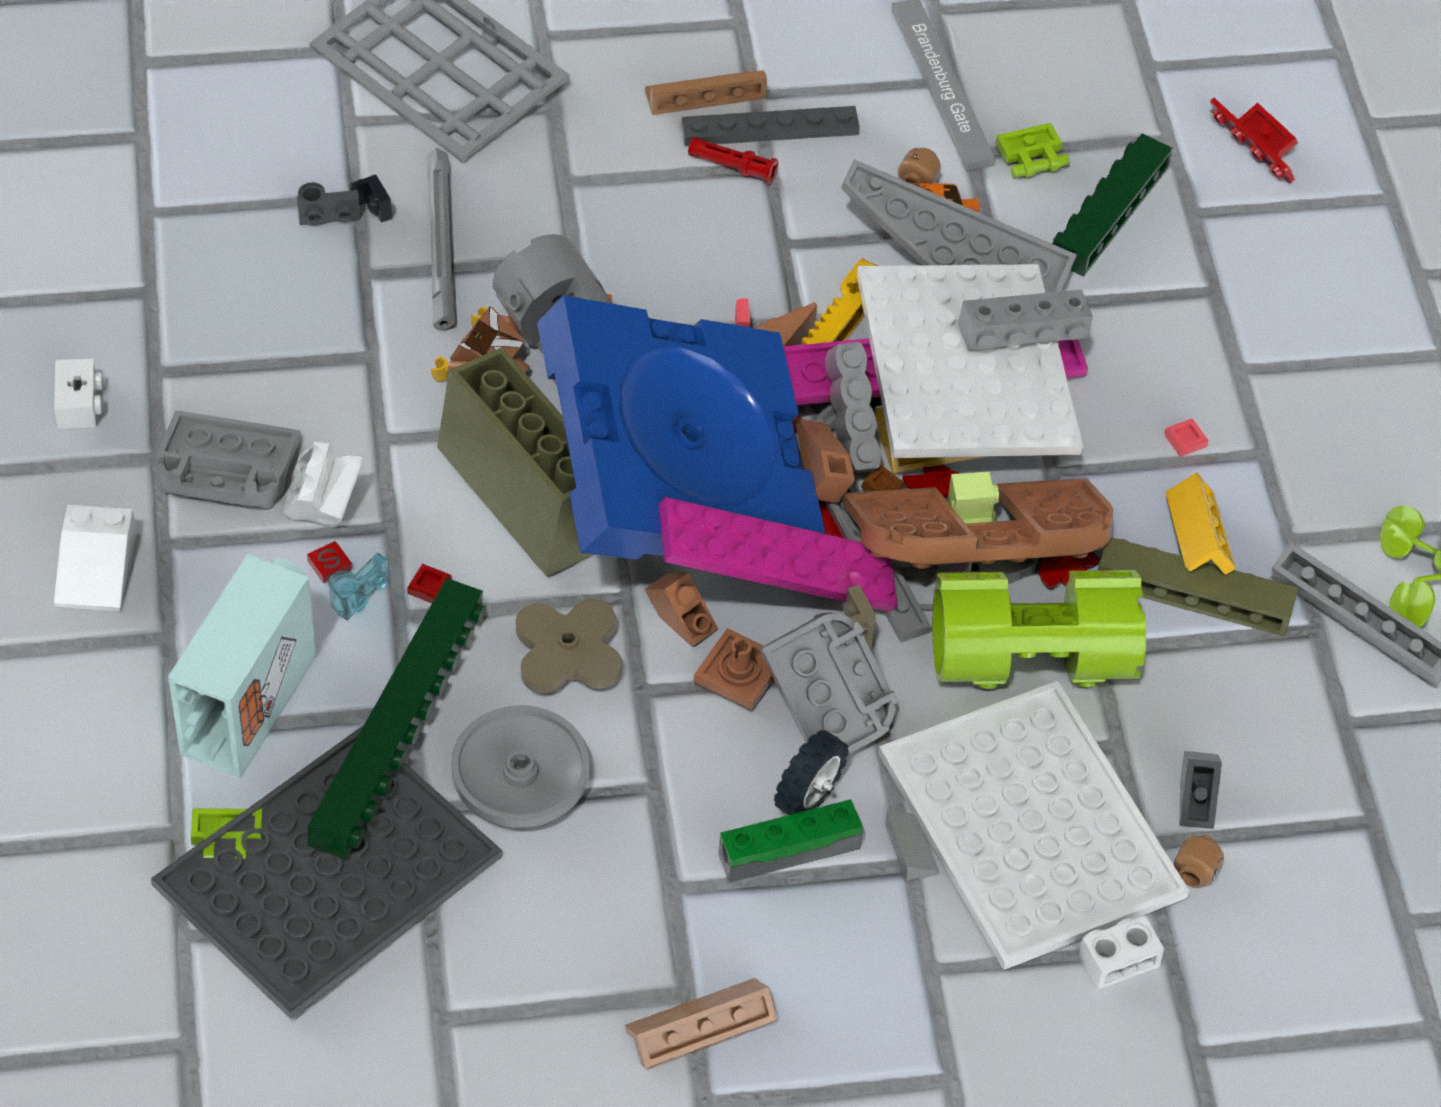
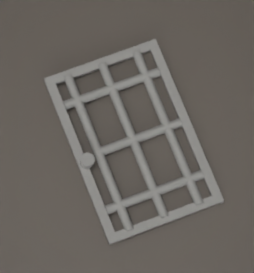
M366 0L309 43L313 50L462 163L570 79V74L468 0L447 1L481 25L484 30L481 35L433 0H414L393 17L388 16L378 8L387 0ZM423 8L461 35V37L440 53L402 26L404 22ZM367 15L381 24V26L360 42H357L345 33ZM391 32L429 60L407 78L368 50ZM500 39L526 58V60L519 64L495 45L498 44ZM337 40L348 51L341 55L329 44ZM472 43L510 72L489 89H486L449 60ZM359 57L396 86L389 91L352 62ZM537 66L548 74L550 78L542 81L530 71ZM438 68L477 96L476 99L455 115L416 86ZM521 79L534 90L511 107L498 96ZM407 93L445 123L440 127L435 126L400 98ZM488 104L502 115L478 133L465 122ZM456 130L469 141L462 146L451 138L449 134Z

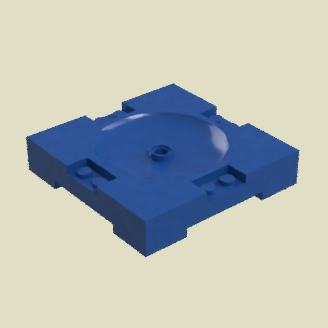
M565 295L537 322L548 379L556 380L576 484V488L570 493V499L581 553L638 560L644 554L664 556L659 503L665 497L825 534L811 470L802 469L792 425V420L799 414L779 332L700 319L694 326L648 318L646 309Z

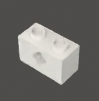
M94 358L55 360L54 412L57 429L96 427V414H102L101 395H97V390H102L103 384L102 372L96 371Z

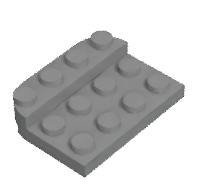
M176 410L157 452V472L161 490L168 494L174 493L230 504L257 506L261 509L271 508L274 505V500L279 498L284 492V479L300 442V430Z
M820 613L813 616L814 619L760 647L759 650L805 742L807 743L809 737L813 734L816 735L819 730H827L848 744L849 754L889 731L898 701L895 691L890 690L862 634L864 632L862 626L857 621L843 614Z

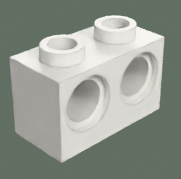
M1144 915L1136 919H1123L1116 926L1103 931L1096 929L1089 932L1082 938L1078 956L1098 990L1160 967L1165 949ZM1130 942H1136L1141 946L1132 945ZM1099 953L1106 954L1109 957H1102Z

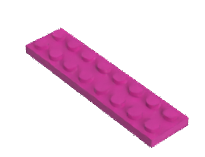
M665 497L659 503L664 562L846 602L847 588L860 584L872 608L890 612L898 606L891 559L873 556L871 550L866 548L861 542Z

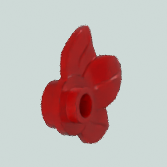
M945 465L924 466V474L903 475L902 480L909 489L936 487L944 498H948L951 474L960 473L951 470Z
M1094 551L1088 552V555L1084 558H1075L1070 555L1043 557V561L1038 568L1039 576L1048 588H1053L1060 582L1066 587L1069 581V571H1087L1088 567L1099 563V558Z

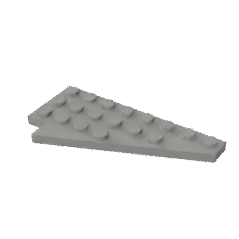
M855 159L842 183L841 189L921 265L1039 264L1045 293L1062 290L1077 254Z

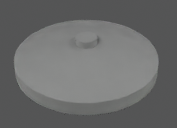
M507 706L483 714L470 723L461 733L452 753V779L460 799L471 811L481 818L507 827L538 826L559 818L568 812L580 799L586 788L589 776V754L581 734L562 716L535 706Z

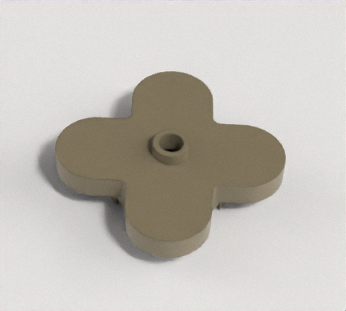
M589 599L578 603L566 615L561 614L548 605L539 603L531 604L521 609L516 617V634L521 642L531 648L521 662V679L524 685L538 693L555 691L567 680L572 681L576 679L592 688H606L613 685L621 675L622 665L619 653L605 643L615 630V612L613 608L604 601Z

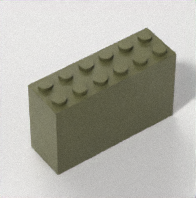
M503 347L450 369L437 448L546 577L595 555L580 552L570 493L576 488L563 415Z

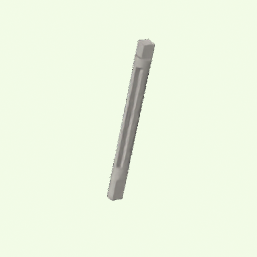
M436 147L427 155L433 326L437 330L446 331L455 323L448 186L449 166L448 153Z

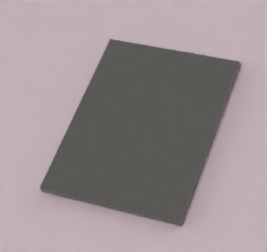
M363 726L151 878V885L290 1019L502 858V849L405 762L400 771H394L392 785L388 794L385 797L381 795L377 802L378 810L374 820L371 823L367 821L363 828L364 836L360 846L357 849L352 848L346 860L308 846V824ZM259 809H262L261 829L254 828L255 816H252ZM229 831L245 832L242 835L241 844L246 851V859H242L241 853L235 849L236 839H223L221 837ZM261 834V839H247V844L245 843V839L249 835ZM215 842L214 858H203L204 849Z

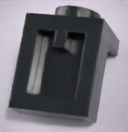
M376 174L359 179L348 185L349 191L358 190L359 206L367 204L371 213L375 212L381 223L392 219L391 198Z

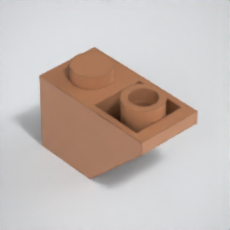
M668 572L645 588L658 616L690 646L696 645L718 629L689 572Z

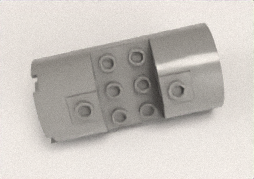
M557 234L543 235L531 239L532 245L526 247L518 254L513 250L501 262L493 278V289L498 300L523 337L528 342L537 345L542 354L537 322L563 295L611 303V299L604 291L603 286L576 247L567 237Z

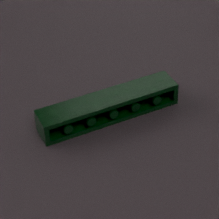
M1143 133L1140 134L1134 143L1130 142L1127 145L1121 160L1116 159L1109 175L1099 180L1092 196L1088 195L1084 199L1079 213L1071 215L1064 232L1059 231L1052 242L1053 245L1077 254L1070 271L1083 277L1086 275L1167 171L1172 147Z

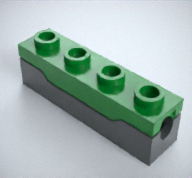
M852 799L720 832L718 855L729 883L859 850L863 826Z

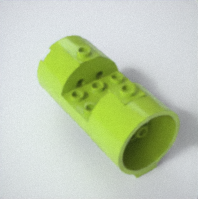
M1136 570L1069 571V581L1065 589L1064 603H1010L1008 578L1004 572L937 573L932 607V645L934 668L938 682H972L977 684L979 688H996L997 684H1006L1010 672L1012 653H1016L1017 657L1032 658L1036 656V653L1049 652V655L1052 657H1065L1067 675L1072 683H1076L1077 686L1093 687L1096 685V682H1105V679H1139L1141 677L1140 670L1136 669L1137 666H1144L1146 652V614L1142 611V605L1137 602V599H1142L1143 597L1141 576Z

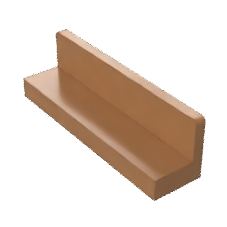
M764 70L651 85L645 87V94L652 115L766 99L767 76Z
M753 978L625 1025V1029L635 1040L641 1065L644 1068H649L777 1021V1016L769 987Z

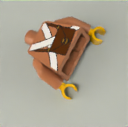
M489 306L488 309L481 307L478 310V316L471 315L472 329L450 357L452 361L448 364L444 357H438L435 360L436 368L430 369L433 379L442 382L448 379L450 369L501 347L506 350L525 373L530 366L516 356L525 341L511 317L500 315L494 308Z

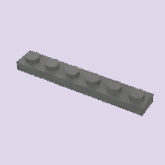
M855 106L681 117L684 146H689L693 137L714 144L851 136L859 135L860 129Z

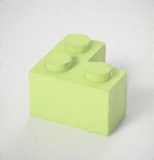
M990 472L951 474L947 502L965 523L993 522L996 520L994 504L999 502L997 484H992Z

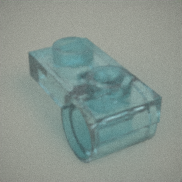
M376 553L356 574L350 571H338L329 578L330 605L337 612V615L348 621L355 612L363 610L368 599L377 590L380 591L385 587L389 580L388 559Z

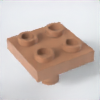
M729 628L726 629L694 674L695 683L751 711L774 678L759 650L763 645Z

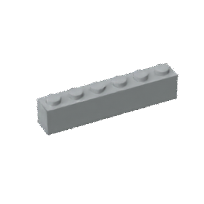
M1292 542L1288 545L1272 566L1276 580L1298 587V595L1437 687L1441 681V642Z

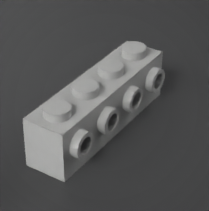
M1081 289L965 300L962 302L958 324L966 346L970 350L1087 338L1093 315Z

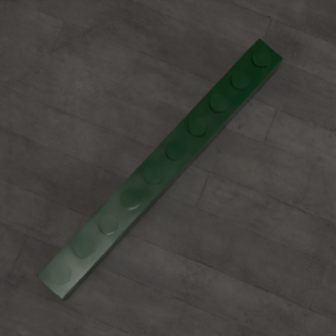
M448 578L445 579L309 822L308 846L345 860L352 848L357 849L360 846L366 822L371 823L374 820L378 810V800L381 795L385 797L388 794L392 785L394 771H400L405 762V751L408 745L413 746L416 743L420 732V723L422 720L427 721L429 719L434 704L432 701L436 695H442L446 686L448 672L455 671L459 662L461 648L468 647L473 635L472 628L474 624H480L484 617L486 606L482 605L483 590Z

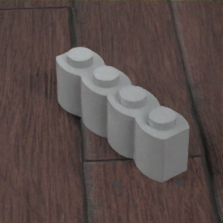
M860 342L838 344L827 351L825 358L826 371L832 381L830 400L837 413L834 422L835 433L838 440L850 454L853 475L869 473L879 468L881 451L874 437L876 431L875 414L869 405L872 391L870 382L865 375L867 367L866 352Z

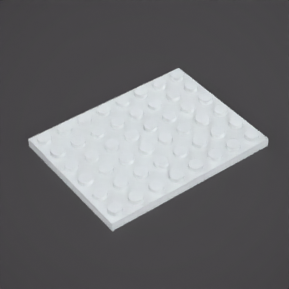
M1039 264L858 266L857 280L893 458L1081 455L1083 443L1058 341L968 350L958 324L962 302L965 300L1045 293Z
M1059 681L879 746L878 755L910 810L918 820L924 834L1003 970L1082 940L1085 935L1093 930L1101 929L1103 931L1116 926L1123 919H1135L1188 898L1189 889Z

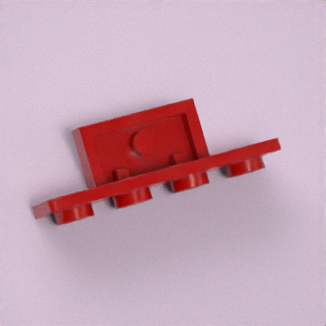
M1215 97L1210 100L1214 110L1211 112L1213 118L1221 126L1226 123L1231 128V134L1239 143L1242 144L1245 141L1251 146L1249 150L1259 161L1266 160L1270 164L1268 168L1278 179L1284 177L1289 183L1295 180L1290 167L1281 160L1298 143L1292 133L1258 102L1237 119Z

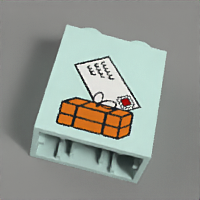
M247 554L169 674L168 680L180 755L241 778L315 659L316 651L309 577L295 563L282 558L273 559L270 563Z

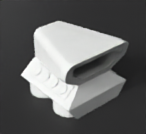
M314 441L300 454L292 474V484L284 501L283 513L292 520H311L327 527H336L342 521L363 462V457L344 456L334 459L329 443Z

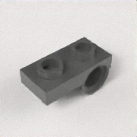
M315 182L305 183L299 188L297 205L300 225L360 220L358 190L326 193L325 188Z

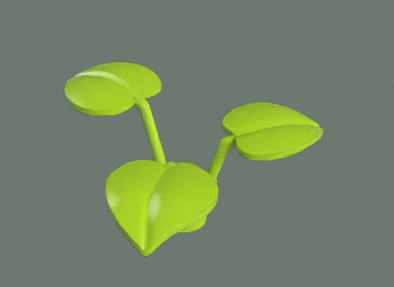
M1397 506L1391 509L1386 514L1381 527L1380 543L1383 551L1392 558H1402L1409 554L1413 544L1435 555L1434 564L1438 571L1441 572V550L1417 539L1425 527V521L1421 513L1409 506ZM1441 573L1416 577L1412 584L1408 582L1398 584L1391 595L1389 608L1421 628L1430 617L1435 605L1433 588L1425 582L1440 580Z

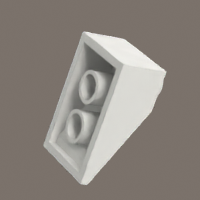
M67 504L61 532L54 597L55 607L121 612L136 538L133 509Z

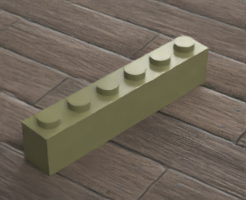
M1113 537L1105 545L1098 571L1136 570L1142 578L1141 588L1143 592L1142 598L1284 637L1298 591V587L1284 582L1261 578L1251 573L1233 570L1225 575L1216 564L1206 562L1196 569L1189 571L1185 567L1183 556Z

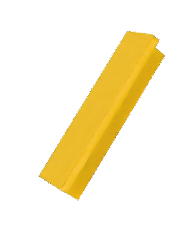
M1196 472L1166 491L1184 564L1189 571H1192L1212 559L1226 575L1236 569L1216 496L1210 486Z

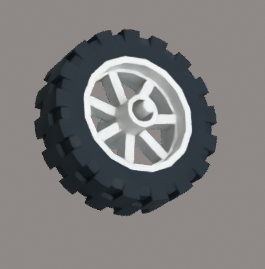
M819 730L816 735L810 736L808 742L803 743L799 748L798 754L792 757L788 769L784 770L781 776L782 781L776 787L777 793L774 795V805L788 815L819 807L824 802L825 796H829L833 790L834 783L838 782L841 776L840 772L845 767L847 762L845 759L849 755L848 744L827 730Z

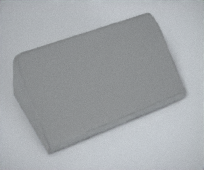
M895 811L887 812L885 826L905 880L909 881L939 874V869L927 837L915 815Z

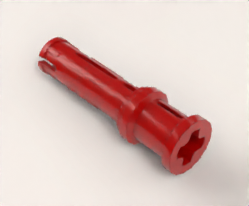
M696 137L692 138L688 147V155L734 168L739 170L742 176L748 177L751 175L764 179L767 184L773 182L778 170V159H766L755 155V152L751 150L743 153L703 141Z

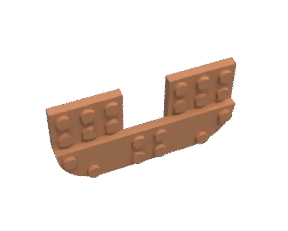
M1087 478L998 483L999 500L1016 518V520L965 523L936 487L851 492L843 495V506L861 529V543L871 550L873 556L909 562L917 568H930L932 564L964 562L992 564L995 560L1023 562L1026 558L1068 555L1075 558H1084L1088 555V552L1100 549L1110 541L1114 513L1110 502Z

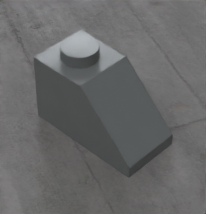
M1184 751L1180 781V825L1214 829L1222 761L1218 754Z

